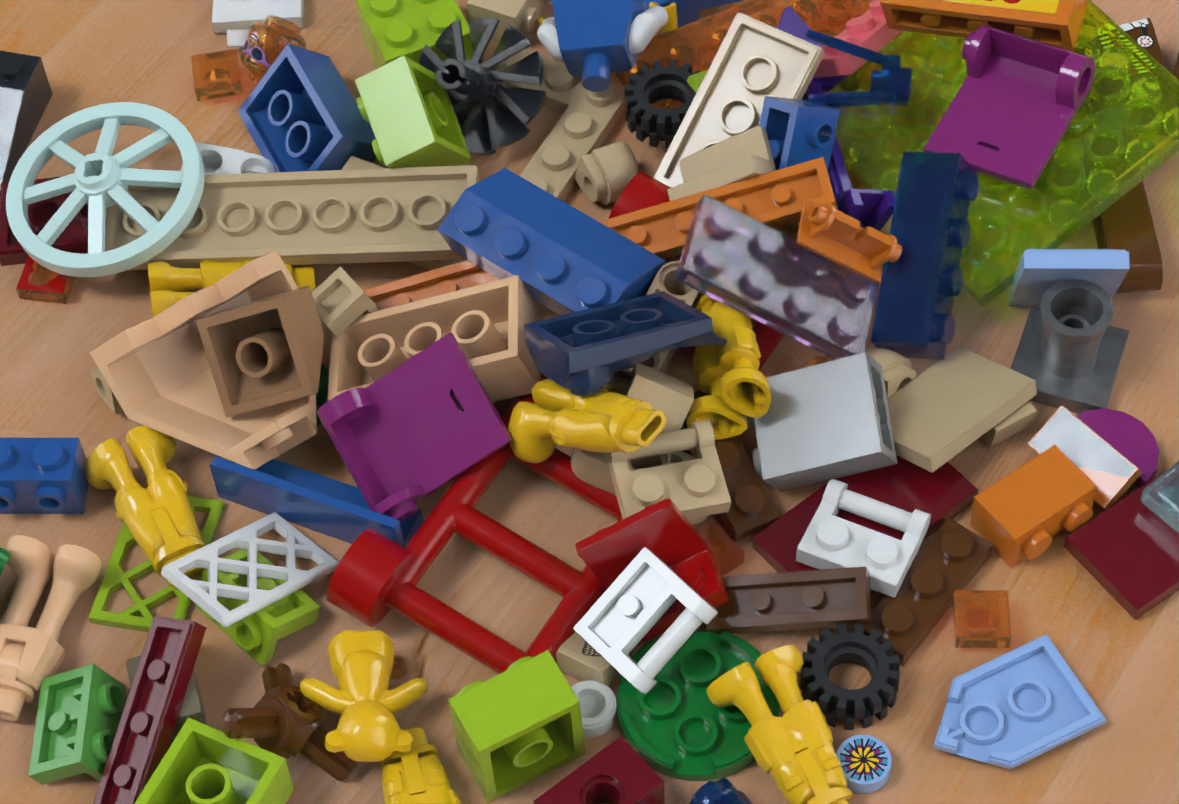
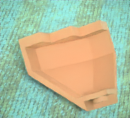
M277 250L248 262L217 283L186 296L155 317L122 331L90 352L129 420L255 470L317 434L316 394L226 418L196 324V320L219 311L299 289Z

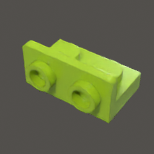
M241 549L223 558L247 562V549ZM257 551V563L273 565ZM203 569L200 581L208 582V569ZM217 571V583L247 587V575ZM257 576V589L270 591L285 583L286 580ZM299 589L228 627H223L195 603L196 607L205 617L214 622L261 666L272 661L278 640L315 623L321 607L303 590ZM217 596V601L229 611L247 603L246 600Z

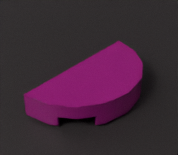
M1106 408L1088 410L1076 415L1078 419L1143 472L1133 483L1140 488L1154 479L1159 449L1154 435L1142 421L1125 412Z

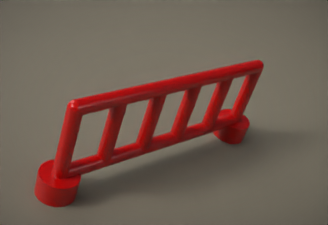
M642 171L637 173L620 194L608 219L669 202L667 190L671 187ZM707 247L682 253L681 255L696 262L705 254ZM783 279L776 287L764 295H761L759 291L753 294L770 304L752 329L756 335L755 338L761 354L759 358V371L806 303L804 291L786 279ZM695 346L677 348L691 357L695 353ZM541 373V381L549 379L547 376ZM532 393L518 396L502 417V421L507 429L513 408L519 402L535 404ZM508 443L456 478L405 548L373 528H369L360 534L339 562L328 585L326 599L369 627L376 626L393 609L498 674L506 671L513 662L520 658L535 657L547 650L557 664L556 652L559 647L576 632L573 629L575 625L608 588L587 565L582 572L474 507L510 458L527 466L617 519V522L623 519L617 496L579 479L572 471L571 456L557 448L554 449L552 455L545 461L530 463L516 457L510 443ZM454 533L563 597L526 652L416 586Z

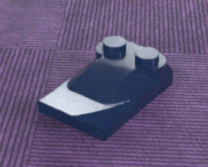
M665 291L524 324L526 345L538 371L560 386L570 389V393L579 396L600 392L602 385L610 381L611 373L644 362L665 350L699 345H726L727 342L726 339L713 332L711 317Z

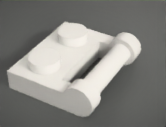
M832 478L825 489L822 501L797 547L796 561L819 570L866 566L869 571L870 589L895 598L926 535L931 514L917 509L910 513L847 489L848 484ZM842 509L905 533L902 540L839 518L837 514Z
M644 547L573 629L635 688L647 695L657 683L654 677L702 622L708 625L718 614V611L652 551ZM678 599L686 607L685 610L642 659L636 663L628 654Z

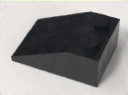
M0 51V192L1 183L10 181L13 170L24 154L52 97V90L41 57Z

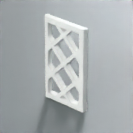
M274 512L163 566L161 575L217 620L223 627H228L334 572L339 561ZM274 529L286 539V542L259 539L257 537ZM233 548L247 549V562L218 558V556ZM257 551L286 555V567L257 563ZM295 557L312 559L318 566L308 571L295 569ZM195 567L208 569V582L192 580L184 573ZM217 571L247 575V587L217 583ZM257 576L286 580L285 583L270 591L257 589ZM217 596L246 600L247 603L229 611L217 601Z

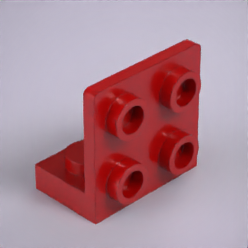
M667 498L656 504L649 505L643 510L597 531L575 545L578 556L607 588L611 586L640 551L646 547L714 608L729 601L713 550L671 499ZM676 599L637 645L664 633L686 607Z

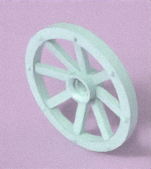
M114 102L89 107L75 112L52 125L27 148L19 159L11 175L6 193L8 222L13 234L25 252L34 261L51 271L73 277H101L124 272L161 253L188 226L203 194L205 177L203 160L198 147L186 127L166 111L147 104L134 102ZM121 125L140 126L155 130L152 134L112 156ZM102 128L95 153L83 156L67 145L86 133ZM170 142H173L178 147L183 161V171L127 168ZM53 155L75 169L73 174L33 185L39 172ZM128 185L180 188L173 205L159 222L127 193ZM72 192L36 236L30 226L28 205ZM85 203H87L88 254L70 253L51 247ZM117 204L146 233L124 246L105 251L106 208Z

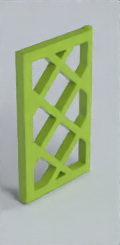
M187 495L193 512L209 513L204 529L200 531L201 538L206 546L212 542L225 503L219 499L214 500ZM125 522L122 524L89 614L90 623L149 633L153 620L149 610L173 596H176L179 601L173 618L185 620L192 600L179 589H173L169 585L141 600L131 583L154 570L150 560L125 573L121 569L128 548L137 543ZM121 588L125 589L134 603L133 606L120 613L105 611L111 594Z

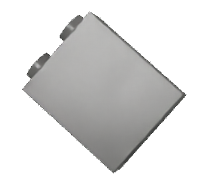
M866 352L766 377L771 391V403L768 412L760 418L747 416L750 426L756 431L758 448L753 450L755 470L763 481L780 492L831 480L832 478L836 479L898 464L882 366Z

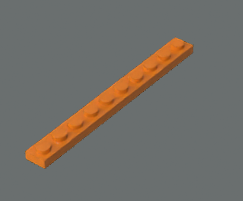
M824 157L599 222L660 258L665 259L707 247L711 244L721 243L800 220L805 199L822 205L829 202L835 205L836 209L838 207ZM465 260L364 289L363 291L383 310L500 279L472 262ZM366 310V311H365L364 313H362L361 315L367 314V313H370V312H369L368 310Z

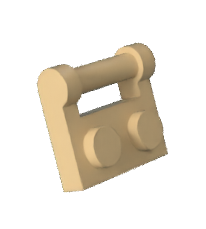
M710 420L692 422L691 428L659 433L650 445L640 447L635 452L605 453L622 519L667 498L672 500L686 519L729 512L731 499L715 447L714 431ZM689 449H695L698 458L630 471L628 460Z

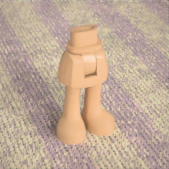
M25 535L12 536L6 544L5 550L11 552L6 564L16 575V582L9 605L0 620V719L17 721L23 704L32 702L35 695L34 692H39L41 689L43 678L53 676L66 656L65 648L57 642L61 629L79 595L98 579L103 563L95 553L84 547L65 544L58 548L57 554L54 556L52 550L46 544ZM53 575L51 591L35 628L28 627L42 592Z

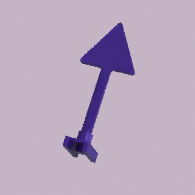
M786 7L780 17L777 29L823 48V41L791 7ZM853 74L812 78L803 96V100L827 106L823 91L857 93L861 83ZM835 135L828 175L838 207L837 210L860 221L862 228L870 226L881 231L898 208L894 192L892 190L852 188L837 136ZM810 250L813 262H822L825 257Z

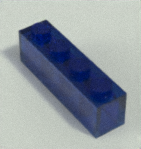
M903 152L889 234L896 236L897 243L902 245V252L896 262L891 263L887 261L884 263L871 342L876 347L890 349L906 358L944 360L946 344H950L954 337L955 322L952 308L954 296L960 294L963 284L960 260L962 248H967L971 236L970 222L967 219L970 201L976 199L979 187L977 173L960 153Z

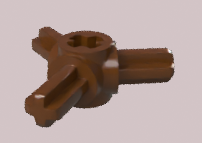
M279 663L276 667L268 666L262 673L265 694L253 708H229L223 714L225 726L222 731L229 739L253 738L260 748L285 759L295 758L300 752L338 781L346 779L358 763L347 758L343 751L336 753L327 751L325 738L328 732L319 726L324 719L322 717V708L316 702L305 697L300 691V687L295 686L291 669L284 663Z

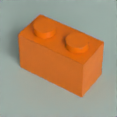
M1054 444L974 496L970 526L982 538L992 543V549L1012 568L1025 558L1032 560L1039 557L1048 549L1052 540L1067 530L1073 533L1085 525L1093 515L1092 507L1097 486Z

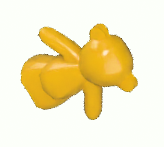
M381 630L342 631L333 637L327 649L328 665L338 681L339 689L315 678H304L300 683V691L305 697L335 713L342 714L338 727L326 734L325 747L327 751L333 753L343 751L347 758L356 762H379L389 757L393 751L403 753L410 751L413 737L409 732L399 727L393 713L404 709L422 698L428 690V683L424 678H414L395 689L388 690L394 661V643L390 636Z

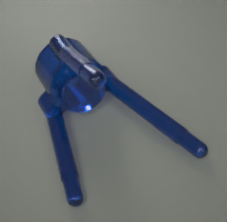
M813 30L806 31L805 36L807 39L883 66L882 70H872L870 91L811 94L809 96L810 103H826L829 107L867 105L909 107L912 68L900 67L901 56L884 55Z

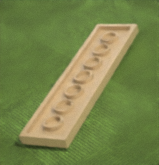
M477 165L205 175L203 194L188 226L161 253L129 270H148V263L156 261L166 262L173 267L200 268V263L203 261L244 262V260L257 259L277 250L285 264L291 265L462 260L465 258L451 250L437 229L464 190L479 182V171ZM128 185L127 193L159 222L173 205L180 188ZM117 204L106 208L105 251L124 246L146 233Z

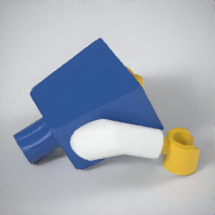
M552 0L554 17L538 18L540 27L538 28L537 35L553 59L565 63L570 75L575 77L582 76V86L586 90L601 92L610 86V73L630 71L635 67L637 54L644 51L657 32H668L678 27L676 3H671L669 6L661 7L658 6L657 2H650L649 9H647L644 0Z

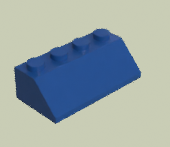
M506 168L466 188L437 229L453 252L500 280L518 275L535 301L560 316L645 296L659 269L667 264L659 256Z

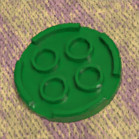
M725 631L721 634L694 632L654 677L657 683L647 695L640 692L621 675L616 704L618 724L623 738L653 770L672 778L686 781H711L728 777L745 769L756 760L744 740L752 726L738 707L733 705L720 708L712 704L706 689L713 681L742 663L749 662L757 676L760 689L772 714L779 717L780 704L770 687L762 682L755 668V662L762 654L745 640ZM661 636L645 644L631 659L638 663Z

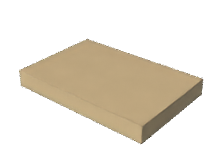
M961 346L957 347L887 398L896 455L933 473L1036 396V380Z

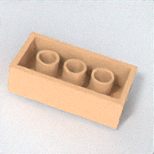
M516 275L360 315L339 336H336L333 332L331 334L327 401L350 389L368 387L448 333H453L492 403L532 393L533 386L538 381H541V372L536 368V364L526 345L524 324L541 321V311L520 277ZM453 392L454 397H455V399L457 400L459 406L461 407L462 410H464L463 407L461 406L459 400L457 399L455 393Z

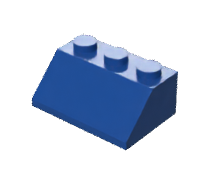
M287 44L238 110L262 156L274 165L275 172L341 170L351 156L373 163L377 158L372 147V140L376 139L372 127L361 115L356 100L329 56Z

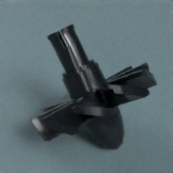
M478 18L469 22L473 52L471 60H466L461 21L458 20L451 23L441 33L435 43L448 59L443 61L426 44L421 52L419 61L420 65L436 74L439 85L447 90L466 145L471 154H494L496 149L508 146L524 138L530 132L527 125L542 108L547 94L546 91L507 86L505 82L510 81L541 86L543 60L539 51H535L504 70L497 71L501 62L531 46L524 34L513 26L507 25L492 57L484 62L485 50L500 22L493 18Z

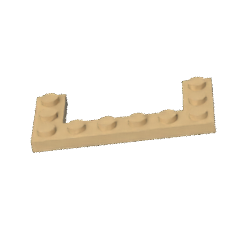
M527 50L520 51L501 62L497 71L504 70L532 54V52ZM541 56L543 60L541 86L510 81L505 82L507 86L546 91V99L542 107L562 114L520 174V177L564 202L577 183L575 175L581 156L590 154L592 150L600 148L624 114L625 86L610 81V86L605 91H588L582 86V76H572L569 74L565 64ZM467 259L407 262L430 271Z

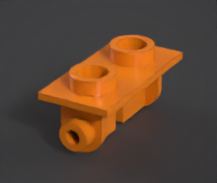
M807 199L803 201L796 243L877 284L880 283L883 264L887 261L894 263L901 255L902 245L897 243L896 236L884 234L870 226L862 228L860 221L837 210L836 206L829 202L822 205L820 203L815 204Z

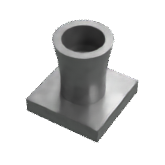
M1063 280L1053 284L1045 291L1041 299L1040 308L1031 306L1010 368L1036 380L1037 395L1029 401L1055 408L1063 405L1070 412L1077 414L1088 410L1107 409L1127 344L1129 330L1109 326L1113 317V304L1109 295L1098 285L1086 280Z

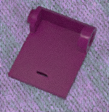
M982 25L976 32L969 33L964 42L962 58L966 60L968 76L925 145L924 154L1032 190L1090 90L1095 73V60L1092 57Z
M453 333L446 334L368 387H357L345 391L327 401L317 410L318 417L370 510L395 518L399 522L409 518L418 511L415 503L513 441L512 436ZM453 392L455 393V395H456L457 399L459 400L461 406L463 407L464 411H463V410L461 409V407L459 406L457 400H456L455 397H454Z

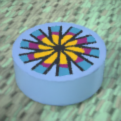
M855 735L846 739L839 746L836 755L844 771L847 787L851 791L863 794L872 793L886 784L890 777L892 758L888 747L881 740L870 735Z

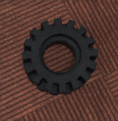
M661 60L653 61L652 70L645 64L639 68V76L632 73L629 77V84L625 85L624 90L626 121H628L630 132L636 131V138L641 142L649 137V146L658 147L659 141H665V148H669L696 95L686 80L689 76L701 71L698 69L693 73L692 65L686 62L682 68H678V60H669V66L662 67ZM662 99H675L684 103L672 109H661L651 105Z
M846 623L837 624L835 635H832L829 628L826 627L820 631L819 641L812 637L807 643V652L803 651V666L801 668L800 680L803 700L816 701L822 713H826L827 724L834 728L837 719L845 720L844 730H854V721L859 719L863 729L870 727L873 723V715L881 721L887 716L888 706L893 708L896 702L900 678L899 656L894 655V645L890 640L881 644L882 633L878 630L873 629L869 636L864 635V624L856 623L855 632H847ZM854 663L866 668L871 675V680L863 688L848 690L834 685L829 678V672L836 665Z

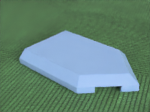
M1046 634L953 678L933 749L1012 769L1105 724L1106 719Z

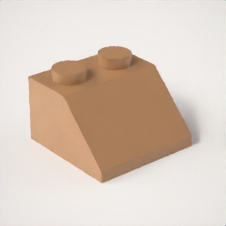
M310 286L225 309L196 320L226 418L318 393L325 334Z

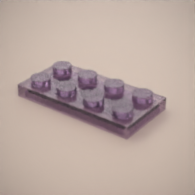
M706 194L695 206L675 275V280L835 360L864 353L879 283L877 284L797 244L796 240Z

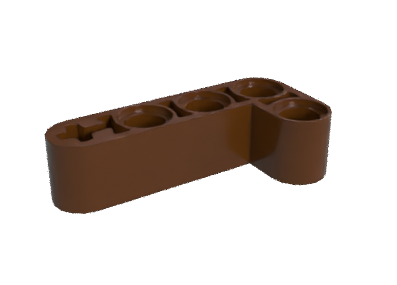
M1137 104L1087 108L1080 149L1081 173L1098 249L1129 251L1130 269L1116 293L1161 290L1163 283L1161 252L1138 161L1142 140V122Z

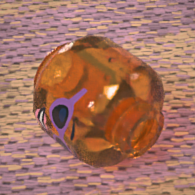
M268 15L265 20L252 23L240 54L241 63L251 71L250 79L259 83L287 44L306 49V41L300 35L301 28L298 25L273 15Z

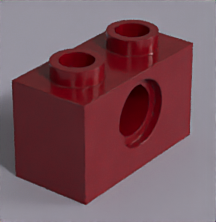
M620 736L535 799L533 803L665 804L664 781L628 742Z

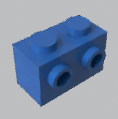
M765 96L759 126L766 129L776 170L824 157L828 171L840 110L808 100Z
M0 438V514H84L89 483L83 470L86 456L79 438Z

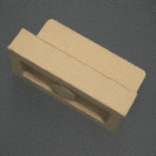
M755 126L682 158L679 161V166L684 183L667 191L669 199L672 201L776 171L766 129Z

